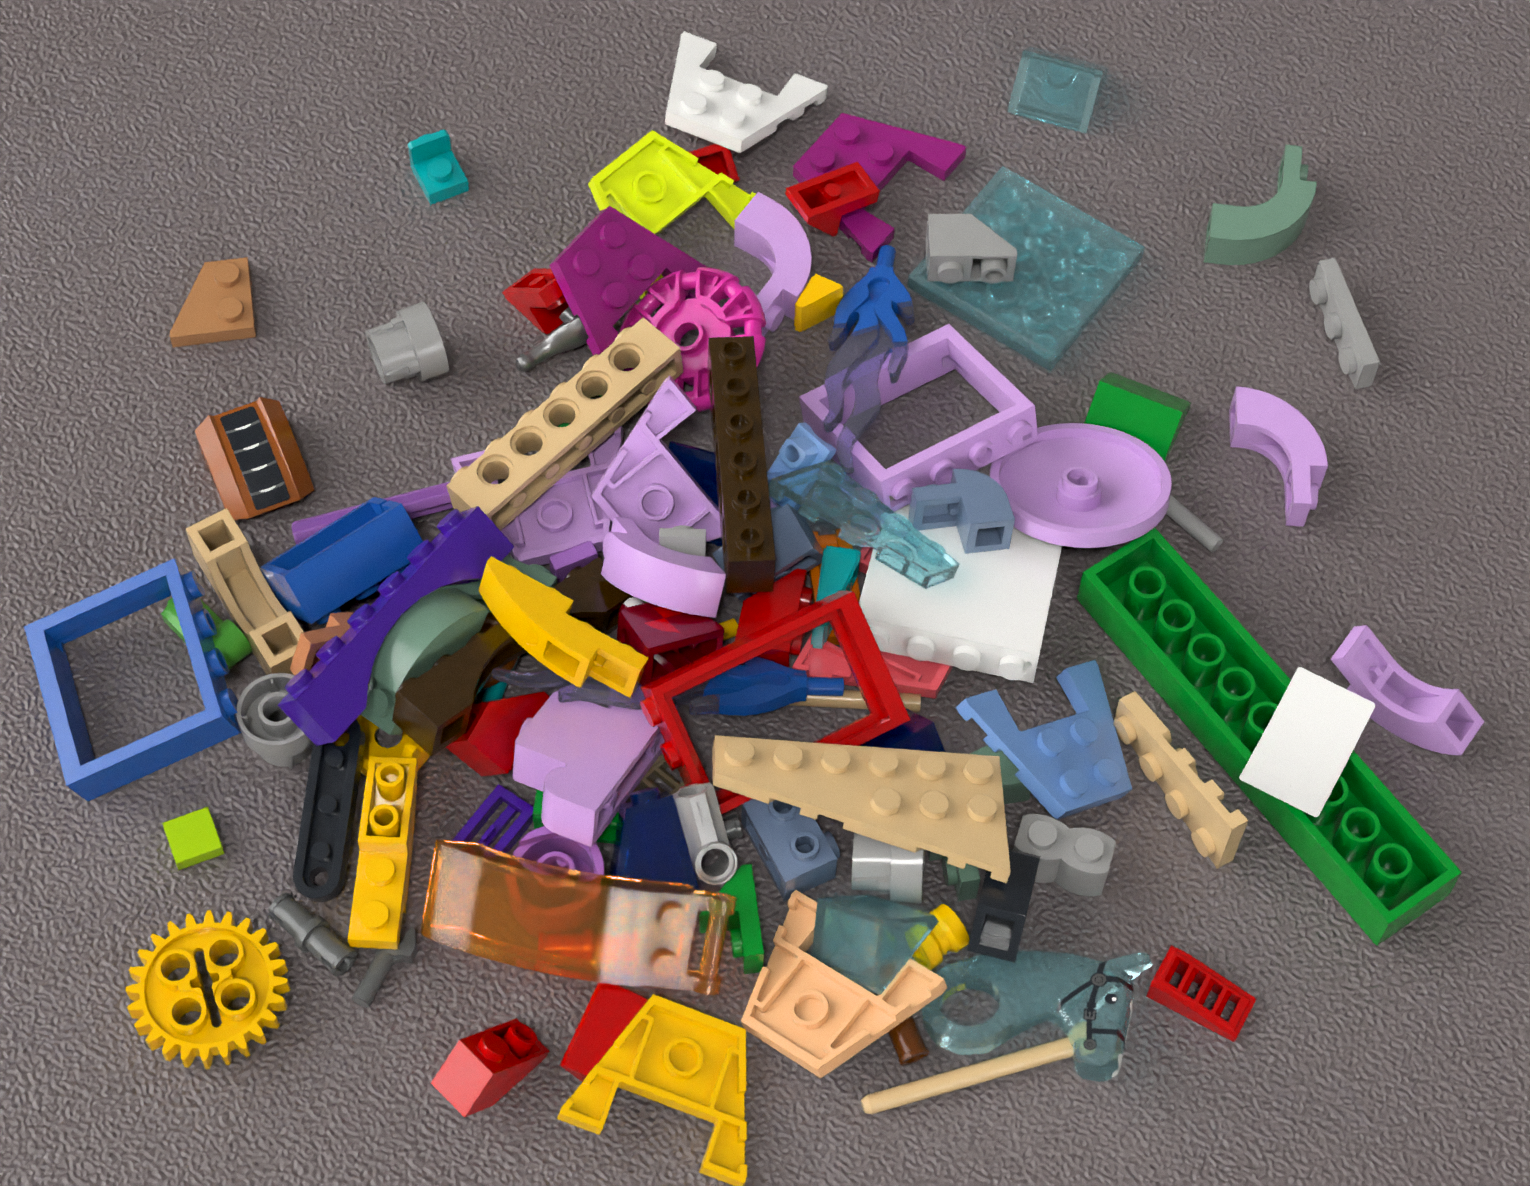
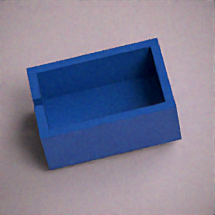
M373 497L259 568L279 603L287 612L291 611L295 618L310 624L316 622L319 625L328 622L330 614L341 612L340 606L355 597L356 600H361L375 593L380 586L378 582L397 571L401 574L411 564L407 557L423 540L402 503Z

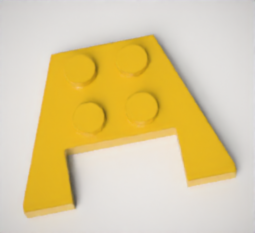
M653 994L599 1063L586 1076L582 1084L564 1103L557 1119L600 1135L617 1088L624 1089L713 1123L714 1128L699 1173L733 1186H743L747 1178V1164H745L747 1121H745L744 1094L746 1092V1029Z

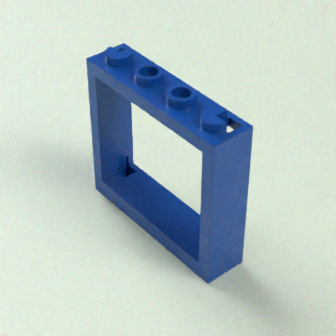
M175 558L24 626L66 786L87 802L241 733L236 718L238 700L231 688H227L224 675L229 673L228 665L221 651L215 648L212 638L213 635L217 634V629L213 618L203 608L200 597L205 595V590L198 583L195 571L189 572ZM172 595L205 710L95 759L64 644Z

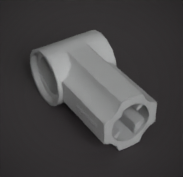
M709 782L704 784L695 783L680 788L671 797L685 844V859L690 868L705 883L711 885L723 884L735 874L737 856L728 841L714 786ZM711 849H720V856L715 864L707 867L701 866L702 858L706 852Z

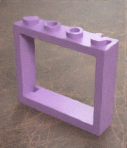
M950 324L908 343V350L897 353L894 350L799 396L803 422H806L819 438L837 450L832 459L885 515L910 504L912 488L923 487L931 484H950L953 469L976 471L1038 439L1035 405ZM954 369L999 411V413L887 469L843 426V424Z

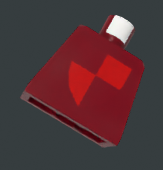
M636 597L627 599L619 609L617 641L631 646L637 652L648 657L640 680L642 686L723 647L724 628L709 617L683 613L649 602L644 603Z

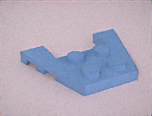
M1095 660L1066 668L1056 677L1076 712L1075 715L1019 731L996 689L965 698L956 706L958 713L966 722L972 717L987 734L983 741L994 753L1002 751L1019 769L1015 776L1053 818L1057 820L1120 799L1132 790L1101 673Z

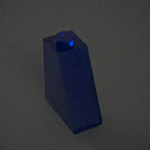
M657 786L631 793V802L621 804L619 807L602 918L604 929L611 936L704 907L674 797L666 791L659 793Z

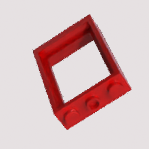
M840 590L640 687L645 696V699L640 701L642 711L652 727L658 725L665 740L664 743L660 744L662 755L671 770L678 769L685 784L682 787L695 783H709L710 781L672 697L828 621L870 714L812 743L859 746L911 720L854 591ZM723 788L715 790L721 814L752 799Z

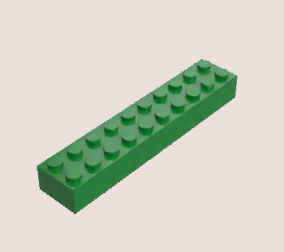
M1155 527L1083 572L1077 600L1376 946L1450 894L1462 871L1354 750L1318 817H1314L1240 780L1239 777L1261 739L1291 680Z

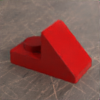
M858 161L790 186L785 191L786 196L807 224L831 236L837 235L842 215L876 203L880 193L878 187Z
M534 268L502 292L505 298L542 333L549 334L564 323L559 316L569 305L551 268Z

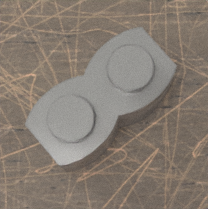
M1027 814L1022 816L1013 850L1041 856L1035 882H1056L1063 889L1077 895L1099 896L1104 888L1116 841L1107 834L1095 829L1084 827L1069 829L1064 823L1055 818L1041 814Z

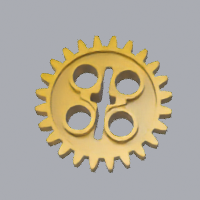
M207 910L204 921L200 924H196L191 914H186V928L180 930L170 921L167 923L169 937L164 939L156 934L150 936L155 946L153 952L143 949L138 950L137 953L140 960L145 966L130 967L129 969L132 979L137 983L126 987L129 999L135 1001L128 1005L127 1008L131 1017L138 1019L134 1026L139 1036L148 1034L146 1042L149 1048L153 1051L163 1045L162 1054L166 1061H171L180 1052L184 1067L189 1068L195 1057L200 1056L205 1069H210L213 1056L220 1055L223 1062L228 1066L231 1065V1051L238 1049L246 1058L249 1057L250 1051L247 1042L253 1039L265 1045L267 1041L262 1028L265 1026L278 1029L280 1026L277 1017L272 1011L287 1010L285 998L279 994L290 991L287 978L281 977L288 972L284 959H277L281 955L278 944L276 942L267 944L269 937L264 928L253 933V925L249 918H245L236 927L232 912H227L221 923H216L211 910ZM198 951L204 952L206 967L213 983L212 990L222 1021L220 1027H213L211 1012L204 996L205 989L195 958V954ZM233 953L238 955L237 959L228 966L216 965L217 960L225 954ZM178 968L190 969L184 978L176 981L168 980V976L172 971ZM238 997L250 999L248 1004L240 1010L232 1011L227 1009L228 1004ZM196 1011L201 1013L200 1018L191 1025L178 1024L180 1018L188 1012Z

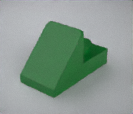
M752 864L742 865L699 915L700 933L730 930L732 957H742L744 974L760 973L764 963Z

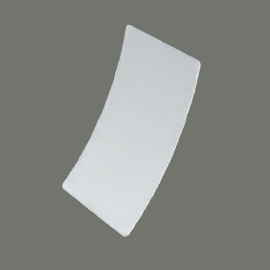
M1297 668L1268 726L1239 777L1240 780L1314 817H1318L1375 708V703L1304 668Z

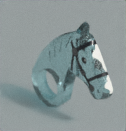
M1018 951L1015 963L986 955H978L948 964L935 972L944 978L947 989L942 995L922 1008L923 1028L937 1046L958 1055L986 1054L1021 1032L1049 1020L1052 1021L1055 1027L1058 1025L1068 1036L1073 1048V1062L1077 1074L1087 1080L1097 1082L1108 1081L1118 1074L1122 1064L1132 1015L1133 979L1153 965L1149 955L1145 952L1133 953L1105 962L1073 954L1047 951ZM966 989L981 990L990 994L999 1005V1009L993 1018L975 1026L957 1025L949 1021L941 1013L940 1009L947 997L957 991Z

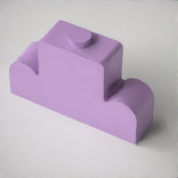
M640 687L636 688L631 698L616 690L612 691L608 700V708L562 691H556L533 718L528 717L524 721L519 736L515 740L512 777L519 783L543 791L541 818L542 823L548 830L592 847L662 753L660 744L664 743L665 740L658 725L652 727L642 711L640 701L644 700L645 696ZM672 699L677 709L678 700Z

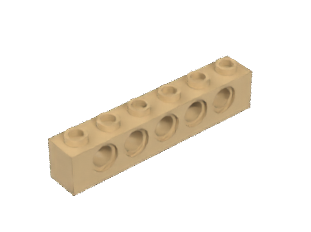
M645 318L640 319L632 327L623 329L615 338L614 343L601 354L590 357L580 372L568 382H562L556 386L546 401L535 410L526 412L511 431L504 437L493 440L485 449L484 454L470 466L462 467L454 474L451 482L446 485L453 508L463 512L479 506L501 531L651 401L667 377L671 376L675 380L684 372L680 347ZM626 368H635L631 371H622ZM602 395L601 398L590 399L593 396ZM562 423H571L566 427H557ZM530 451H539L534 455H524ZM506 479L502 483L491 484L495 480Z

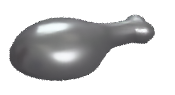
M570 307L559 316L565 325L516 359L515 363L519 371H529L553 355L587 343L586 340L589 336L579 316H574Z

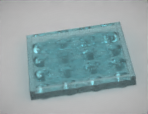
M1002 166L962 214H972L1017 249L1013 281H1002L993 284L984 281H959L951 284L941 281H927L925 256L908 276L907 287L1051 371L1140 261L1145 247Z

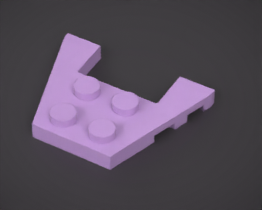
M671 376L663 381L593 490L591 497L612 522L614 517L631 518L640 530L657 544H659L660 528H673L679 525L690 526L694 529H706V542L721 537L719 507H717L661 439L696 411V406ZM769 495L770 508L777 507L778 505Z
M622 426L588 454L590 467L569 471L501 530L515 546L509 552L515 560L527 565L549 564V557L586 541H591L597 552L603 551L604 537L607 532H611L613 522L591 495L622 447ZM484 451L451 458L454 472L456 473L462 467L470 466L484 454ZM498 480L493 481L491 484H498Z

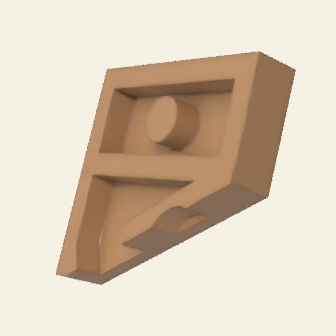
M248 257L204 263L170 331L173 347L256 337Z

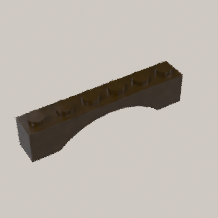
M597 557L584 567L577 566L572 569L565 579L553 588L574 600L569 613L570 616L579 621L586 622L596 630L608 635L618 628L621 605L627 599L634 596L618 589L601 575L604 561ZM500 623L485 633L483 631L476 633L463 648L452 655H443L434 663L430 670L418 678L411 677L400 685L395 694L396 701L392 721L432 757L466 733L474 701L489 678L508 662L527 653V651L512 638Z

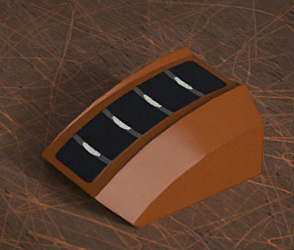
M259 397L257 401L215 416L208 415L196 428L195 434L204 461L224 509H228L234 520L251 518L296 502L315 490L280 401Z

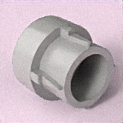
M424 301L397 310L396 318L390 319L391 322L366 330L368 346L376 369L384 384L415 376L420 381H424L449 372L448 359L442 338L433 315Z
M273 673L254 680L244 689L237 703L238 713L236 715L242 736L246 744L254 752L272 765L292 769L293 765L304 761L312 753L313 742L278 706L281 700L288 694L285 686L295 675Z
M854 833L852 890L879 891V894H890V902L922 903L925 850L921 849L914 853Z

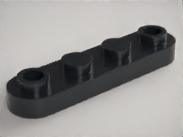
M357 720L344 731V733L349 734V740L344 746H336L335 741L319 746L313 743L293 871V882L296 889L313 902H326L333 899L340 893L345 882L366 740L365 731ZM321 872H328L327 882L322 886H316V876Z

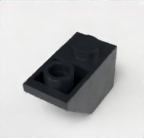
M1008 849L1011 872L1007 883L990 878L992 872L986 871L967 951L1015 963L1041 856Z

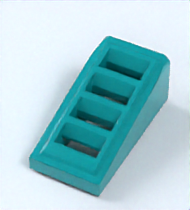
M826 546V549L824 548L816 602L840 590L851 591L859 572L861 557L859 550ZM829 621L812 629L811 645H813V648H823L832 631Z

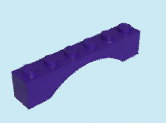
M479 506L463 512L455 509L446 515L437 525L440 533L431 542L425 540L409 554L407 559L411 564L401 574L397 571L390 575L378 587L377 591L381 594L371 606L368 603L364 604L350 616L347 623L351 627L341 638L338 636L331 638L319 649L316 656L320 660L310 671L303 669L287 683L285 689L288 694L281 700L278 706L316 746L335 742L366 709L368 683L375 657L386 634L399 617L420 598L440 587L464 585L481 580L486 562L491 556L502 561L515 547Z

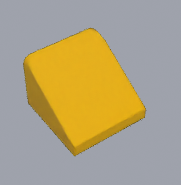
M818 274L812 276L795 303V330L802 332L834 316L836 308L843 298V286Z

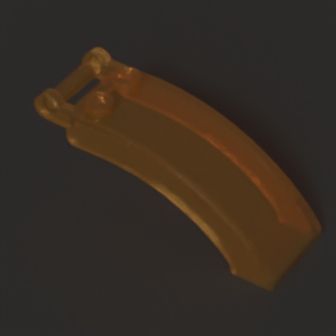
M436 839L420 933L422 936L479 957L542 973L600 983L689 990L704 995H717L720 993L722 977L718 975L728 918L735 913L737 898L721 892L695 890L692 886L682 883L621 878L552 866L488 848L481 843ZM698 911H709L699 971L687 970Z

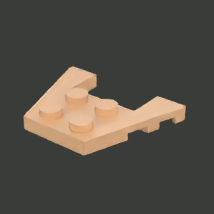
M795 889L787 904L789 911L783 926H778L773 942L775 946L766 967L762 966L741 1023L747 1032L814 1075L822 1078L946 991L947 985L944 978L908 958L883 991L876 996L807 954L806 951L831 922L832 916L829 909Z

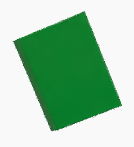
M1109 372L1099 381L1084 424L1109 427L1130 434L1149 445L1166 462L1192 402Z

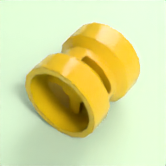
M941 904L930 911L928 921L923 923L914 922L902 930L903 941L917 963L929 970L942 963L943 956L947 954V951L958 952L969 945L970 941L967 930L960 918L945 904Z

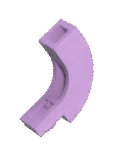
M757 192L735 219L734 246L761 260L772 273L770 280L757 295L766 319V325L762 328V336H765L769 330L773 332L779 327L784 315L794 320L795 303L811 278V249L807 235L798 220L781 204Z

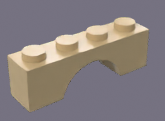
M226 508L186 528L195 559L234 623L249 641L252 652L265 674L287 673L294 675L290 671L300 634L303 630L292 612H287L275 597L253 556L248 541L228 509Z

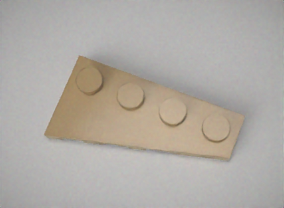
M1135 691L1120 698L1113 722L1120 740L1126 745L1131 744L1139 756V763L1145 776L1150 781L1158 783L1165 793L1166 804L1171 813L1177 819L1182 818L1192 832V841L1198 852L1204 857L1209 856L1217 869L1233 861L1248 823L1247 818L1239 809L1229 813L1221 803V800L1224 799V792L1213 780L1205 784L1202 782L1196 770V760L1185 748L1174 749L1170 745L1172 742L1170 730Z

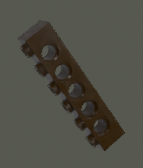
M754 336L709 338L707 378L724 573L726 574V593L773 591L776 558Z

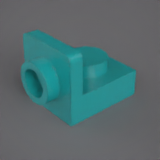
M443 129L432 134H424L408 143L411 169L430 205L469 191L468 180L452 152L450 136L447 130Z

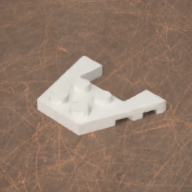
M684 31L681 34L665 124L741 153L777 130V124L787 118L795 120L802 116L805 107L814 103L818 106L823 103L827 96L828 85L794 73L779 95L775 96L762 91L756 85L738 82L725 77L716 70H707L706 68L715 58L717 43Z

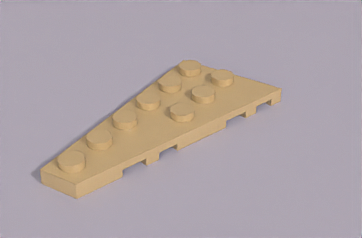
M718 735L714 737L712 747L714 786L767 804L778 800L801 808L800 815L817 820L820 814L844 822L842 829L914 853L924 849L948 857L947 864L962 869L965 868L966 864L992 872L990 876L992 879L1004 883L1008 881L1011 870L999 756Z

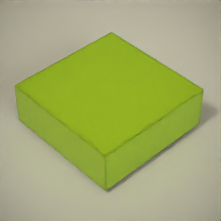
M208 807L162 823L178 870L225 854Z

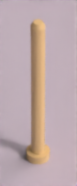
M1083 1024L1072 1028V1036L868 1094L861 1100L864 1113L872 1115L1079 1055L1082 1061L1095 1058V1049L1087 1050L1083 1046V1042L1087 1039L1086 1025Z

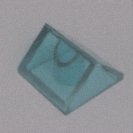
M1030 46L1023 50L1007 112L1086 134L1109 67Z
M869 894L818 898L812 957L864 989L881 995L939 921L935 915Z

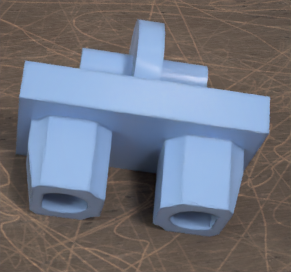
M806 422L798 423L791 436L782 445L779 455L767 472L770 497L780 506L789 504L797 511L815 483L823 480L827 473L826 466L837 451L832 445L819 438Z

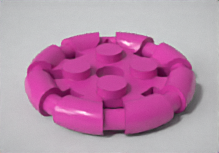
M698 267L696 272L686 273L682 269L654 282L647 288L646 291L648 293L638 304L634 302L630 307L619 331L620 333L623 329L632 327L640 319L645 318L680 347L684 372L674 381L682 390L684 382L694 385V391H686L684 393L699 412L710 409L707 378L708 339L714 337L754 336L757 367L761 361L766 343V338L762 336V328L766 325L765 314L754 291L749 286H741L739 278L733 274L710 267ZM696 289V298L685 300L689 290ZM730 298L722 307L718 305L721 299ZM662 305L663 307L658 310L654 317H651L650 315ZM744 327V334L736 335L733 328ZM699 330L698 338L692 345L680 346L681 338L686 332Z

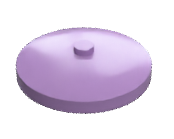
M1062 423L1038 427L1037 440L1005 455L991 464L990 477L1001 485L1007 494L1015 518L1014 527L1033 538L1051 544L1076 548H1099L1129 542L1156 527L1165 516L1169 507L1172 486L1171 475L1162 457L1140 439L1109 427L1084 423Z

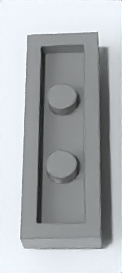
M1336 258L1321 260L1318 263L1314 278L1309 284L1311 299L1315 305L1319 304L1322 310L1325 331L1328 338L1334 339L1339 350V363L1343 373L1349 374L1355 390L1370 387L1378 370L1380 360Z

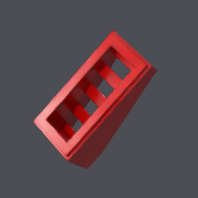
M1173 945L1170 946L1146 997L1234 1043L1256 1001L1255 997L1190 954ZM1175 972L1183 976L1178 988L1169 983ZM1192 982L1201 985L1195 999L1186 995ZM1210 991L1219 995L1212 1010L1203 1006ZM1230 1000L1236 1003L1237 1006L1227 1022L1220 1015L1226 1003Z

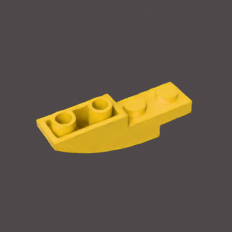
M492 556L488 559L478 591L501 626L521 647L551 671L579 688L590 676L631 698L640 683L648 657L637 652L631 646L622 644L603 634L590 624L570 616L569 613L574 600L564 596L558 590L536 581L520 572L514 566L507 565Z
M369 756L358 836L360 851L348 932L349 947L399 949L403 913H406L412 860L417 792V758Z

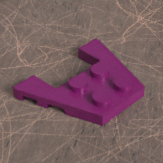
M841 113L793 165V176L801 183L858 161L881 191L906 162L910 161L945 181L964 160L967 147L955 142ZM865 206L842 215L839 229L848 239L852 237L861 247V254L872 263L878 257L880 247L888 245L894 239L895 228L865 211L864 209L867 207Z
M611 206L603 209L549 265L573 315L579 316L589 336L586 342L593 355L601 354L614 343L619 333L613 325L660 274L664 277L682 269L686 273L696 272L698 267H707ZM696 289L689 290L685 300L696 298ZM626 368L622 371H631L635 368Z

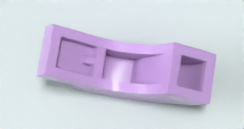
M1236 386L1229 409L1230 447L1256 451L1275 464L1284 482L1286 526L1304 527L1309 510H1316L1318 489L1322 485L1328 468L1327 455L1321 438L1308 419L1289 403L1260 390Z
M614 517L611 532H607L603 540L604 562L601 575L618 589L654 605L683 613L716 618L726 574L711 557L690 555L663 547L650 540L631 518Z
M1367 625L1354 626L1331 658V661L1350 683L1347 690L1375 703V708L1370 718L1378 725L1411 744L1442 754L1462 755L1484 723V720L1459 689H1443L1429 685L1404 670L1393 659Z

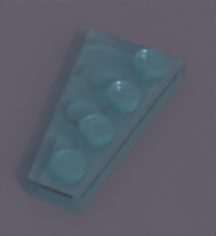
M826 460L772 478L769 483L770 497L781 501L786 496L801 505L798 512L800 515L814 523L819 517L841 529L838 535L839 538L853 546L856 544L875 549L877 551L875 555L876 560L921 587L928 589L954 578L960 563L947 554L942 545L928 539L912 526L909 519L895 513L879 500L876 493L862 487L848 476L845 469L840 465Z

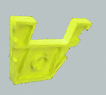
M653 130L592 177L588 184L600 212L611 206L656 235L704 197L734 229L735 219L756 195L754 192L748 194L733 184L734 180L725 174L719 173L717 175L697 162L699 158ZM660 274V276L654 282L658 281L663 276ZM645 291V292L640 296V299L642 300L643 297H644L648 292Z

